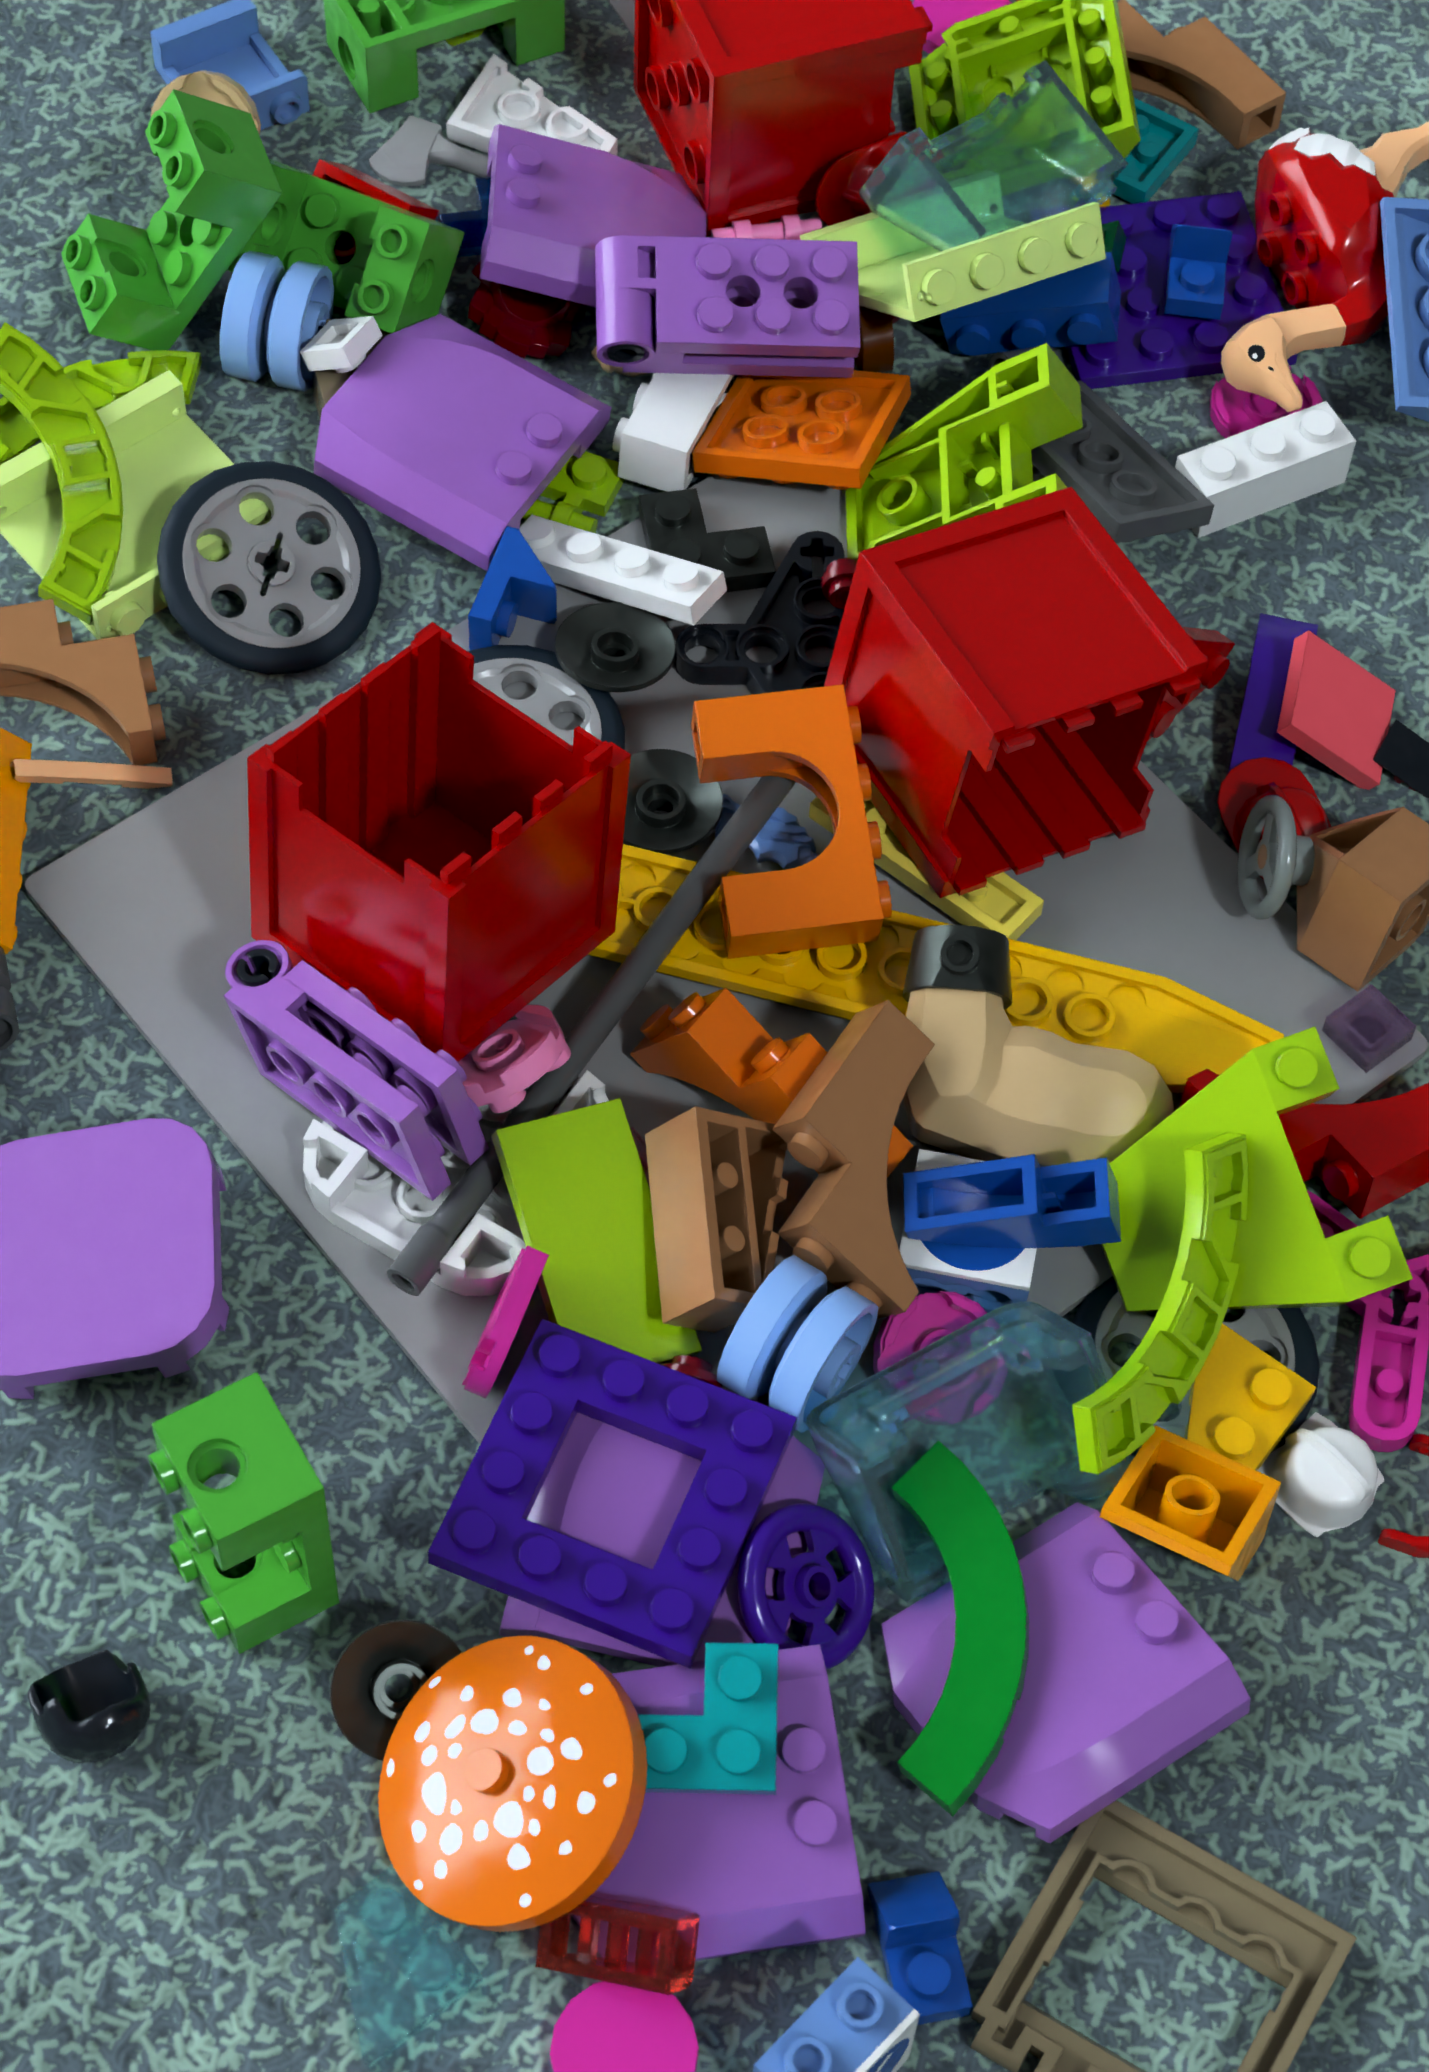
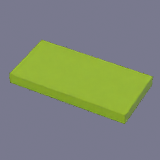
M618 1098L495 1130L491 1138L525 1245L549 1255L538 1281L549 1321L658 1364L670 1363L673 1357L677 1355L695 1356L701 1352L702 1348L695 1329L663 1324L650 1188L621 1099Z

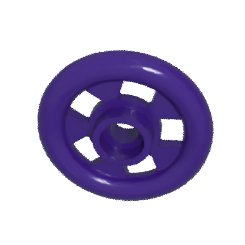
M797 1503L784 1506L770 1513L755 1527L749 1536L739 1563L737 1591L743 1620L755 1643L778 1644L779 1650L820 1644L826 1670L845 1661L862 1641L868 1629L874 1606L872 1567L865 1547L855 1531L843 1518L825 1507ZM804 1531L808 1552L797 1553L791 1556L787 1536L795 1532ZM833 1549L837 1553L845 1573L838 1580L833 1567L826 1560V1555ZM767 1568L779 1571L776 1579L777 1600L767 1599L765 1581ZM837 1602L844 1609V1614L840 1624L833 1631L825 1622V1618L829 1616ZM789 1617L797 1622L806 1623L807 1629L803 1644L794 1641L785 1634Z

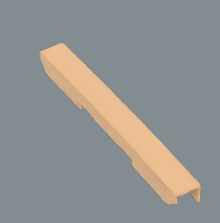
M13 759L10 767H14L15 770L14 779L25 783L63 784V782L122 785V787L141 789L171 787L173 785L172 769L166 767Z

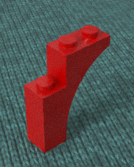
M1205 1069L1187 1078L1179 1107L1219 1075L1209 1069ZM1429 1083L1386 1099L1353 1104L1312 1103L1279 1115L1303 1181L1306 1182L1318 1176L1324 1182L1330 1194L1336 1199L1341 1200L1359 1219L1429 1182Z

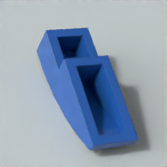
M1035 1154L903 1173L905 1233L909 1239L989 1248L1077 1247L1121 1242L1118 1183L1107 1157L1040 1167Z

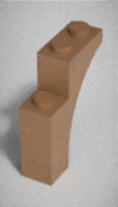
M1126 0L1117 2L1132 90L1160 97L1188 110L1211 125L1237 150L1279 129L1286 92L1208 18L1203 17L1184 27H1178L1163 37Z
M53 599L0 607V696L34 700L59 707L83 718L108 735L124 751L133 765L158 762L155 741L166 740L160 703L152 705L147 703L146 693L157 692L151 656L139 658L134 634L74 643L70 621L58 623Z
M889 1000L857 1012L772 1129L788 1144V1151L795 1160L820 1173L777 1234L793 1247V1255L822 1271L827 1276V1280L837 1289L847 1286L874 1302L879 1307L877 1319L906 1312L919 1293L902 1259L891 1224L887 1194V1164L892 1129L900 1103L917 1070L935 1045Z

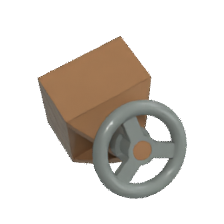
M1267 795L1261 798L1252 808L1241 836L1237 877L1243 906L1252 917L1260 920L1268 919L1281 908L1288 895L1290 886L1297 885V950L1358 992L1407 950L1423 933L1429 921V824L1405 807H1400L1351 820L1310 836H1301L1296 834L1295 820L1289 804L1280 796ZM1259 875L1263 876L1267 889V895L1263 900H1261L1257 888L1256 878Z

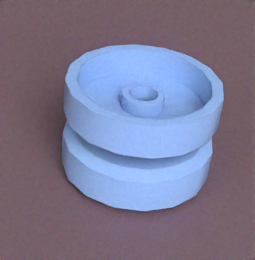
M255 251L243 253L230 279L222 311L220 360L222 370L227 376L257 381L269 370L271 379L276 386L303 392L312 387V371L308 370L300 351L325 326L327 319L332 320L334 284L332 272L328 266L298 261L285 271L284 265L278 256Z
M792 1255L784 1259L767 1276L738 1319L724 1347L717 1368V1381L736 1394L751 1400H755L769 1392L768 1406L797 1417L795 1430L803 1433L810 1429L828 1410L854 1371L871 1337L877 1321L879 1307L847 1286L826 1296L827 1276L819 1269Z

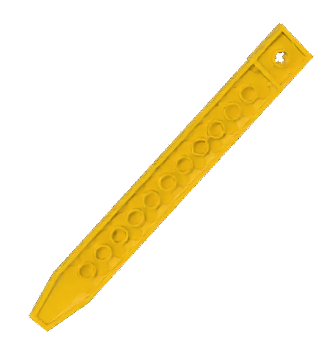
M623 844L615 932L588 955L622 963L697 862ZM731 870L727 876L742 875L744 873ZM719 886L656 972L720 988L726 987L728 990L849 1020L857 1012L887 1000L906 1016L908 1002L902 995L915 933L919 929L928 926L952 924L892 910L891 918L883 920L878 941L727 959L718 903ZM1007 938L1009 940L1012 1005L1004 1010L1012 1026H1031L1050 1031L1077 1044L1129 1051L1154 1065L1171 1093H1183L1187 1078L1205 1069L1221 1075L1253 1048L1284 1038L1283 1033L1167 977Z

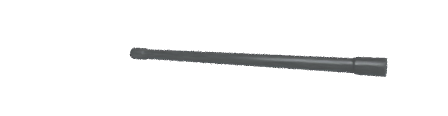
M774 776L760 778L565 1038L571 1050L569 1060L558 1069L547 1072L530 1085L526 1090V1096L523 1101L511 1110L498 1129L549 1116L720 886L721 878L729 874L796 783L795 781ZM492 1138L487 1142L489 1149L469 1166L431 1219L417 1230L387 1270L388 1278L402 1291L413 1296L421 1294L440 1268V1261L503 1178V1172Z

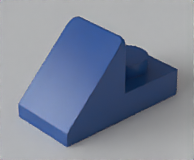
M1181 224L1172 225L1164 314L1220 320L1224 302L1226 263L1232 239V230Z
M506 526L469 612V651L498 645L501 636L509 638L514 630L518 615L549 624H555L557 621L556 586L518 528Z
M935 1871L869 1883L867 1889L889 1986L920 2014L917 2025L970 2016L973 2006L956 1937L961 1918L959 1910L940 1872Z

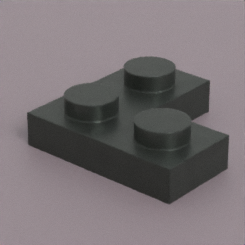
M697 488L639 495V514L647 549L724 571L726 592L765 588L769 585L776 573L765 526L707 533Z

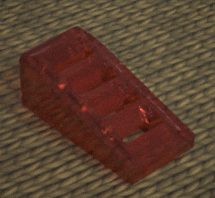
M589 1896L583 1903L567 1914L549 1923L540 1925L536 1967L671 1995L689 1988L692 1984L700 1917L698 1913L674 1908ZM571 1914L581 1916L577 1954L567 1953ZM601 1921L609 1922L605 1958L597 1957ZM631 1927L639 1928L635 1962L627 1961Z

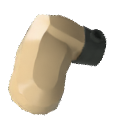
M967 925L928 926L919 929L915 933L902 996L908 1002L906 1017L935 1044L917 1070L903 1097L911 1133L919 1141L962 1157L982 1161L1035 1154L1040 1167L1106 1157L1109 1163H1111L1174 1112L1172 1093L1155 1066L1129 1051L1077 1044L1050 1031L1031 1026L1011 1025L1004 1010L1012 1005L1009 940L1006 935L994 930Z

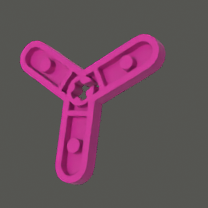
M1307 1190L1325 1238L1357 1227L1355 1223L1316 1194ZM1429 1254L1406 1260L1413 1279L1345 1303L1361 1316L1348 1415L1349 1428L1354 1434L1364 1440L1371 1450L1376 1452H1393L1402 1449L1412 1439L1420 1419L1429 1347ZM1392 1289L1405 1291L1404 1298L1408 1302L1400 1319L1399 1326L1390 1324L1394 1309L1392 1299L1388 1297Z

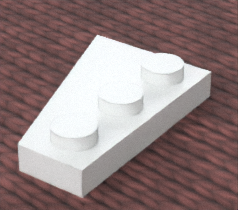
M495 54L491 56L446 123L448 140L488 153L489 141L494 126L501 124L606 151L617 156L616 137L572 107L557 106L543 96V87L530 78L521 81L507 71V62Z

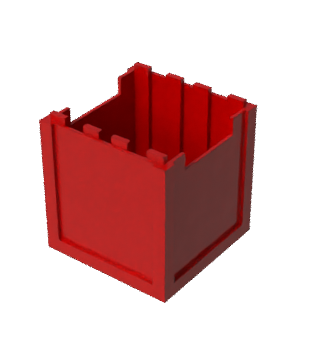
M635 0L634 90L674 171L681 174L706 212V237H711V229L731 227L732 221L749 219L751 225L763 224L779 220L781 216L800 215L816 211L817 187L825 172L834 162L855 149L882 140L889 136L890 133L895 132L896 126L890 117L895 70L921 64L923 44H926L927 33L932 32L933 24L923 6L914 8L910 0Z
M1071 486L860 551L824 686L844 684L847 707H858L862 738L861 743L854 744L857 764L867 763L869 768L872 791L871 802L939 898L956 892L961 896L986 887V878L1011 869L1016 875H1020L1042 867L1045 861L1043 858L1059 853L1065 859L1087 851L1091 845L1090 841L1115 833L1121 839L1143 831L1150 813L1148 804L1154 789L1137 767L1167 690L1182 705L1188 703L1192 691L1200 688L1202 683L1200 679L1204 674L1208 660Z
M431 622L415 634L411 645L388 662L381 663L362 677L361 681L347 692L341 693L332 699L294 731L287 732L270 746L265 744L247 757L251 937L256 941L271 940L281 944L286 949L294 967L303 960L347 991L350 987L358 989L371 1001L378 1014L388 1021H392L394 1018L402 1020L415 1032L421 1044L433 1053H436L439 1049L444 1050L459 1062L615 932L631 754L612 741L607 742L605 740L602 742L580 726L574 729L573 746L473 680L474 655L454 643L450 633L434 622Z

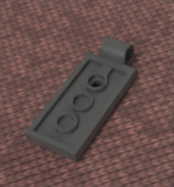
M1038 346L995 353L990 359L988 370L1001 362ZM1082 380L1077 381L1080 385L1083 428L1032 449V463L1046 477L1056 473L1067 488L1072 486L1115 543H1128L1136 539L1165 533H1177L1181 530L1209 525L1214 504Z

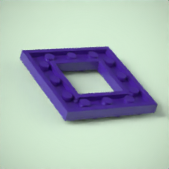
M541 1319L428 1550V1563L691 1668L795 1432L797 1417ZM577 1412L702 1461L653 1569L527 1520Z

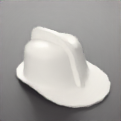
M1317 1412L1307 1419L1297 1431L1289 1434L1286 1437L1285 1444L1270 1453L1258 1469V1472L1282 1482L1275 1504L1298 1526L1315 1537H1319L1327 1531L1345 1528L1361 1519L1372 1505L1378 1486L1384 1482V1477L1377 1467L1375 1456L1367 1443L1352 1431L1337 1427L1332 1421Z

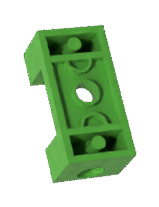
M324 0L327 45L369 113L419 98L417 49L496 24L503 35V46L516 66L565 50V0Z
M173 89L160 110H157L151 116L148 127L145 130L153 155L158 156L162 164V177L167 185L166 189L169 198L162 208L154 213L146 230L88 213L75 234H72L67 239L61 253L89 334L153 351L168 350L172 347L282 195L281 188L251 113Z
M269 159L282 195L227 269L228 271L233 272L243 253L248 251L278 256L284 265L285 271L298 261L328 266L333 277L334 306L346 310L344 316L350 318L374 316L379 329L389 333H394L438 315L465 234L464 231ZM350 233L356 243V252L348 263L341 264L335 256V243L342 234Z
M257 1372L151 1423L157 1447L156 1452L148 1455L151 1468L165 1494L168 1495L179 1490L188 1508L172 1515L177 1541L169 1545L168 1548L183 1580L188 1583L198 1578L208 1598L200 1601L199 1605L210 1630L217 1640L229 1635L238 1653L241 1654L339 1603L324 1487ZM217 1474H230L237 1477L231 1485L220 1489H213L204 1485L210 1477ZM241 1562L253 1566V1569L247 1575L240 1578H228L221 1575L222 1571Z

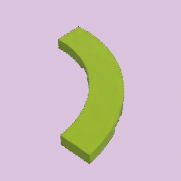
M5 322L0 329V393L27 418L41 438L57 474L62 500L63 517L58 546L50 567L38 587V596L45 600L53 599L55 606L90 625L93 620L91 605L105 598L115 572L121 544L123 499L116 456L105 426L92 402L87 396L82 395L76 385L64 373V367L35 341Z
M175 350L128 352L127 359L112 360L94 365L92 360L89 359L64 367V373L76 385L82 395L89 398L96 411L168 370L182 382L185 404L190 405L202 365L201 352ZM4 396L0 398L1 465L23 453L41 439L27 418Z
M1227 1132L1184 1149L1186 1184L1183 1228L1175 1266L1162 1304L1149 1330L1126 1363L1104 1385L1091 1395L1072 1405L1080 1471L1100 1474L1123 1461L1142 1446L1156 1431L1153 1425L1171 1403L1179 1404L1183 1400L1201 1371L1216 1341L1230 1303L1239 1269L1238 1263L1231 1262L1236 1240L1237 1221H1246L1248 1157L1246 1134Z

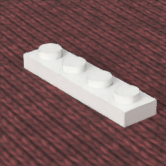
M531 515L519 528V531L554 583L687 624L695 625L727 591L724 571L535 515Z

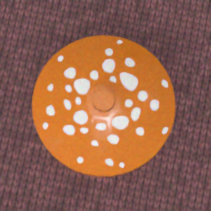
M521 1635L490 1640L457 1655L437 1670L416 1692L398 1720L387 1746L379 1781L378 1806L383 1841L394 1869L410 1892L425 1906L446 1918L469 1927L495 1932H511L535 1928L567 1914L583 1903L609 1877L621 1860L637 1827L643 1807L647 1782L646 1745L643 1729L630 1697L619 1681L596 1660L569 1645L539 1636Z

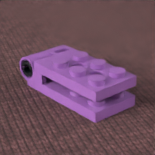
M617 235L605 238L596 245L597 358L601 362L611 366L623 367V372L852 377L854 358L858 357L861 348L857 241Z
M253 941L243 945L231 955L225 968V975L231 989L223 996L262 1076L346 1138L366 1148L369 1155L432 1201L451 1184L441 1160V1156L445 1154L443 1146L470 1166L489 1149L479 1125L482 1113L471 1098L468 1097L463 1082L467 1079L466 1073L449 1053L441 1049L433 1053L421 1044L418 1036L405 1022L398 1018L388 1021L378 1014L371 1001L358 989L350 987L347 991L303 960L294 967L286 949L275 941Z

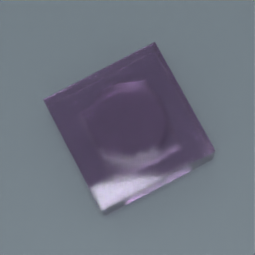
M1371 984L1328 1015L1322 1031L1367 1073L1411 1041L1416 1025Z

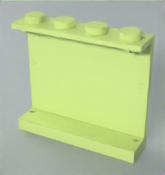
M988 176L800 235V240L857 241L859 305L913 322L1106 259L1100 205L1098 202H1092L1017 226L1004 222L999 181Z
M170 370L96 411L105 426L116 456L123 499L121 544L113 578L105 598L91 605L93 613L91 624L89 625L80 620L97 640L118 635L134 634L143 625L145 619L168 606L160 587L157 564L160 534L173 505L192 484L215 470L235 465L187 415L183 384ZM40 442L0 465V534L43 580L58 546L63 515L57 474L43 442ZM247 499L239 505V512L242 518L250 524L263 525L271 520V511L261 500ZM209 534L197 540L196 546L203 558L218 562L229 556L228 545L219 536ZM276 539L272 550L279 548V539Z

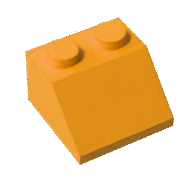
M1155 1425L1156 1431L1135 1455L1104 1503L1099 1517L1239 1581L1263 1541L1282 1482Z

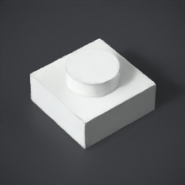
M374 316L333 319L300 351V354L309 371L335 369L337 373H345L359 367L367 358L366 353L383 335Z

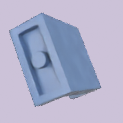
M231 0L150 31L155 69L167 85L179 76L201 70L225 74L241 84L255 102L261 130L277 123L289 124L295 121L301 114L310 111L307 77L301 69L288 72L259 33L257 7L251 0Z

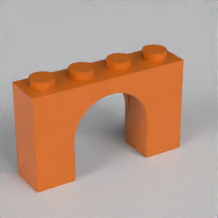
M844 684L694 701L691 731L700 784L764 776L787 778L802 784L821 800L829 813L833 825L834 836L829 845L820 855L804 865L785 870L721 878L718 903L727 959L878 941L883 920L891 918L892 915L891 895L887 880L877 881L874 860L881 859L880 831L876 821L867 822L864 801H871V779L867 763L857 764L854 744L861 743V721L858 707H847Z

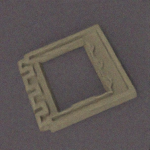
M1117 1800L1079 1824L973 2009L971 2019L982 2026L970 2048L1010 2072L1019 2071L1028 2053L1040 2059L1034 2072H1146L1024 2000L1032 1989L1042 1967L1050 1965L1084 1903L1081 1898L1094 1877L1286 1988L1282 1993L1281 2001L1276 2011L1269 2010L1237 2072H1287L1357 1937Z

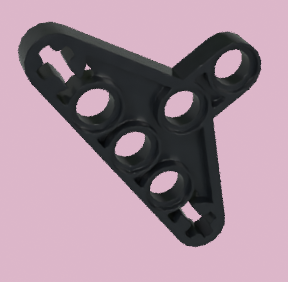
M822 531L806 532L799 536L790 547L745 624H697L684 629L678 635L675 650L677 673L684 680L692 684L746 685L751 694L824 687L830 662H815L809 659L806 652L816 646H825L834 650L844 609L835 607V610L828 615L819 616L809 613L803 606L806 602L814 599H823L830 602L822 592V577L812 578L813 564L811 557H821V561L824 564V574L831 562L845 558L842 543L835 536ZM706 646L715 650L718 656L711 662L697 663L689 659L686 653L693 647ZM756 646H766L773 649L778 656L771 662L758 663L749 659L746 652Z

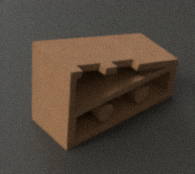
M695 1106L645 1133L663 1324L713 1333L735 1324L752 1296L774 1270L780 1236L772 1231L777 1203L786 1199L789 1182L782 1178L788 1144L772 1130L776 1124Z

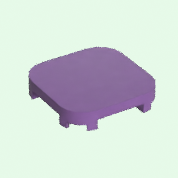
M145 1118L18 1139L0 1145V1390L4 1391L8 1398L34 1399V1386L158 1367L163 1376L167 1378L190 1370L187 1361L207 1346L217 1329L225 1331L229 1306L222 1296L220 1191H226L222 1170L212 1152L192 1127L173 1119Z

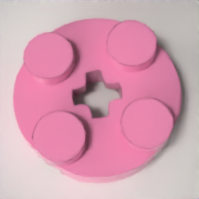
M526 1005L515 1014L517 1019L504 1023L458 1062L467 1076V1079L463 1082L467 1095L477 1107L488 1105L493 1113L506 1112L516 1107L525 1098V1089L535 1083L547 1072L558 1069L569 1060L571 1050L565 1041L561 1027L548 1008L541 1005Z

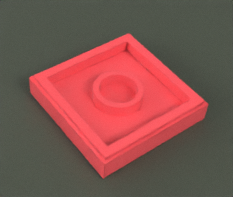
M1308 630L1294 638L1277 733L1358 788L1370 790L1380 785L1383 766L1373 759L1389 732L1396 690Z

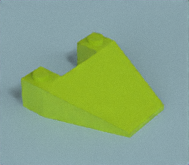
M1047 343L993 366L884 445L862 488L846 489L847 558L857 561L860 551L1067 488L1056 473L1033 482L1031 450L1083 428L1080 385Z
M1316 1026L1253 1048L1109 1163L1118 1183L1121 1242L1101 1245L1126 1312L1158 1311L1170 1283L1178 1255L1184 1219L1186 1184L1184 1149L1227 1132L1246 1134L1248 1157L1246 1221H1237L1236 1240L1231 1262L1238 1263L1239 1269L1228 1309L1337 1307L1413 1279L1389 1215L1325 1238L1279 1115L1326 1099L1340 1089Z

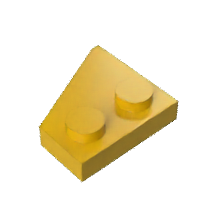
M1222 1323L1216 1341L1191 1386L1189 1419L1185 1428L1184 1438L1258 1471L1310 1401L1316 1387Z

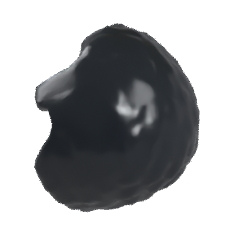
M108 1650L100 1651L36 1680L31 1684L27 1692L32 1714L43 1740L50 1746L51 1751L73 1763H96L124 1752L134 1743L141 1731L146 1727L150 1717L149 1692L134 1662L126 1665L120 1658Z

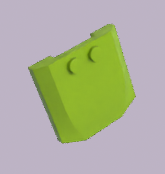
M1020 0L955 23L941 34L945 43L921 60V64L909 66L917 136L921 142L923 159L930 166L931 172L939 178V191L988 176L998 179L1001 203L1120 164L1141 140L1116 0Z

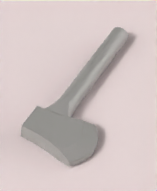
M409 115L399 130L369 159L372 171L380 179L398 186H420L426 184L430 163L454 167L491 180V177H487L488 156L456 145L442 135L441 125Z

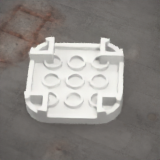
M587 1070L580 1079H575L549 1116L609 1101L605 1094V1084ZM488 1105L478 1107L482 1113L479 1125L486 1142L490 1140L491 1135L499 1128L512 1109L502 1113H493ZM313 1119L303 1138L305 1188L314 1208L333 1225L393 1260H396L417 1230L431 1219L470 1166L443 1146L445 1154L441 1156V1160L451 1184L432 1201L369 1155L366 1148L346 1138L325 1121L320 1123ZM504 1176L440 1261V1268L430 1280L431 1282L463 1296H493L500 1292L521 1249L526 1248Z

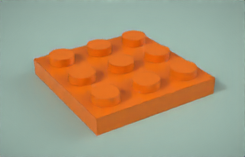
M853 370L851 378L738 375L692 452L694 472L717 474L723 478L748 477L768 479L779 484L798 482L827 485L837 490L861 489L911 397L910 375Z

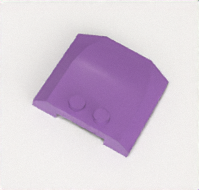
M501 124L494 126L488 148L487 177H491L488 226L481 250L480 279L596 307L595 247L601 240L617 235L706 237V212L680 173L626 160L606 151Z
M438 314L386 335L322 408L313 474L326 479L338 489L487 571L506 526L520 528L521 518L572 455L580 458L609 423L611 407L448 317Z
M577 1412L527 1520L653 1569L702 1461ZM794 1436L791 1438L749 1536L766 1516L779 1508L797 1503L817 1505L826 1462ZM804 1531L795 1532L787 1536L791 1556L806 1552L807 1543ZM742 1552L693 1662L705 1661V1642L755 1643L743 1620L738 1600L737 1576ZM767 1568L765 1581L767 1599L777 1600L776 1579L779 1573L777 1569ZM511 1596L507 1598L500 1626V1636H539L553 1639L566 1645L657 1667L678 1664ZM789 1617V1621L785 1632L787 1636L791 1623V1617Z
M1078 1502L1013 1541L1026 1589L1029 1615V1656L1021 1698L1016 1702L1011 1721L1004 1733V1743L998 1756L977 1789L969 1797L978 1810L999 1820L1005 1814L1035 1828V1837L1048 1843H1052L1248 1714L1251 1699L1229 1657L1107 1520L1099 1517L1100 1512ZM951 1581L882 1623V1637L886 1651L894 1706L918 1736L929 1721L941 1697L951 1666L956 1625Z
M820 1644L779 1650L776 1795L645 1792L637 1827L621 1860L601 1886L583 1903L570 1911V1914L593 1944L611 1974L864 1937L866 1934L863 1895L828 1674ZM705 1661L693 1662L691 1668L677 1664L612 1674L630 1697L637 1714L704 1716Z

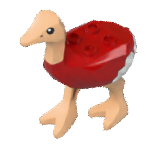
M1429 121L1417 128L1384 133L1373 146L1361 150L1352 142L1336 138L1330 134L1311 133L1310 127L1306 129L1298 128L1276 140L1264 152L1263 157L1258 163L1255 191L1257 252L1261 262L1272 271L1283 290L1287 302L1295 306L1296 309L1261 316L1243 325L1226 342L1221 352V365L1226 381L1234 388L1274 401L1287 412L1299 410L1303 404L1302 394L1293 380L1287 359L1304 350L1364 343L1382 326L1388 316L1380 201L1383 197H1397L1399 188L1407 174L1423 161L1429 159Z

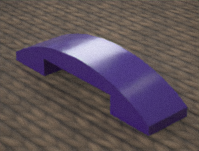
M1260 613L1228 773L1246 760L1262 757L1283 760L1293 765L1296 745L1278 734L1277 728L1294 638L1308 630L1317 635V624Z

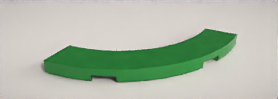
M938 1440L891 1488L894 1498L915 1517L928 1533L946 1565L954 1595L956 1614L955 1644L950 1670L941 1697L929 1721L915 1742L897 1763L902 1774L951 1816H954L977 1789L997 1758L1004 1743L1003 1736L1011 1721L1016 1702L1021 1698L1029 1656V1615L1026 1589L1016 1551L1000 1513L984 1487L965 1464Z

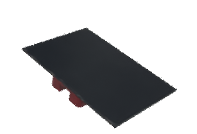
M1395 720L1373 760L1394 774V781L1399 784L1404 782L1409 786V789L1429 798V743L1401 722Z

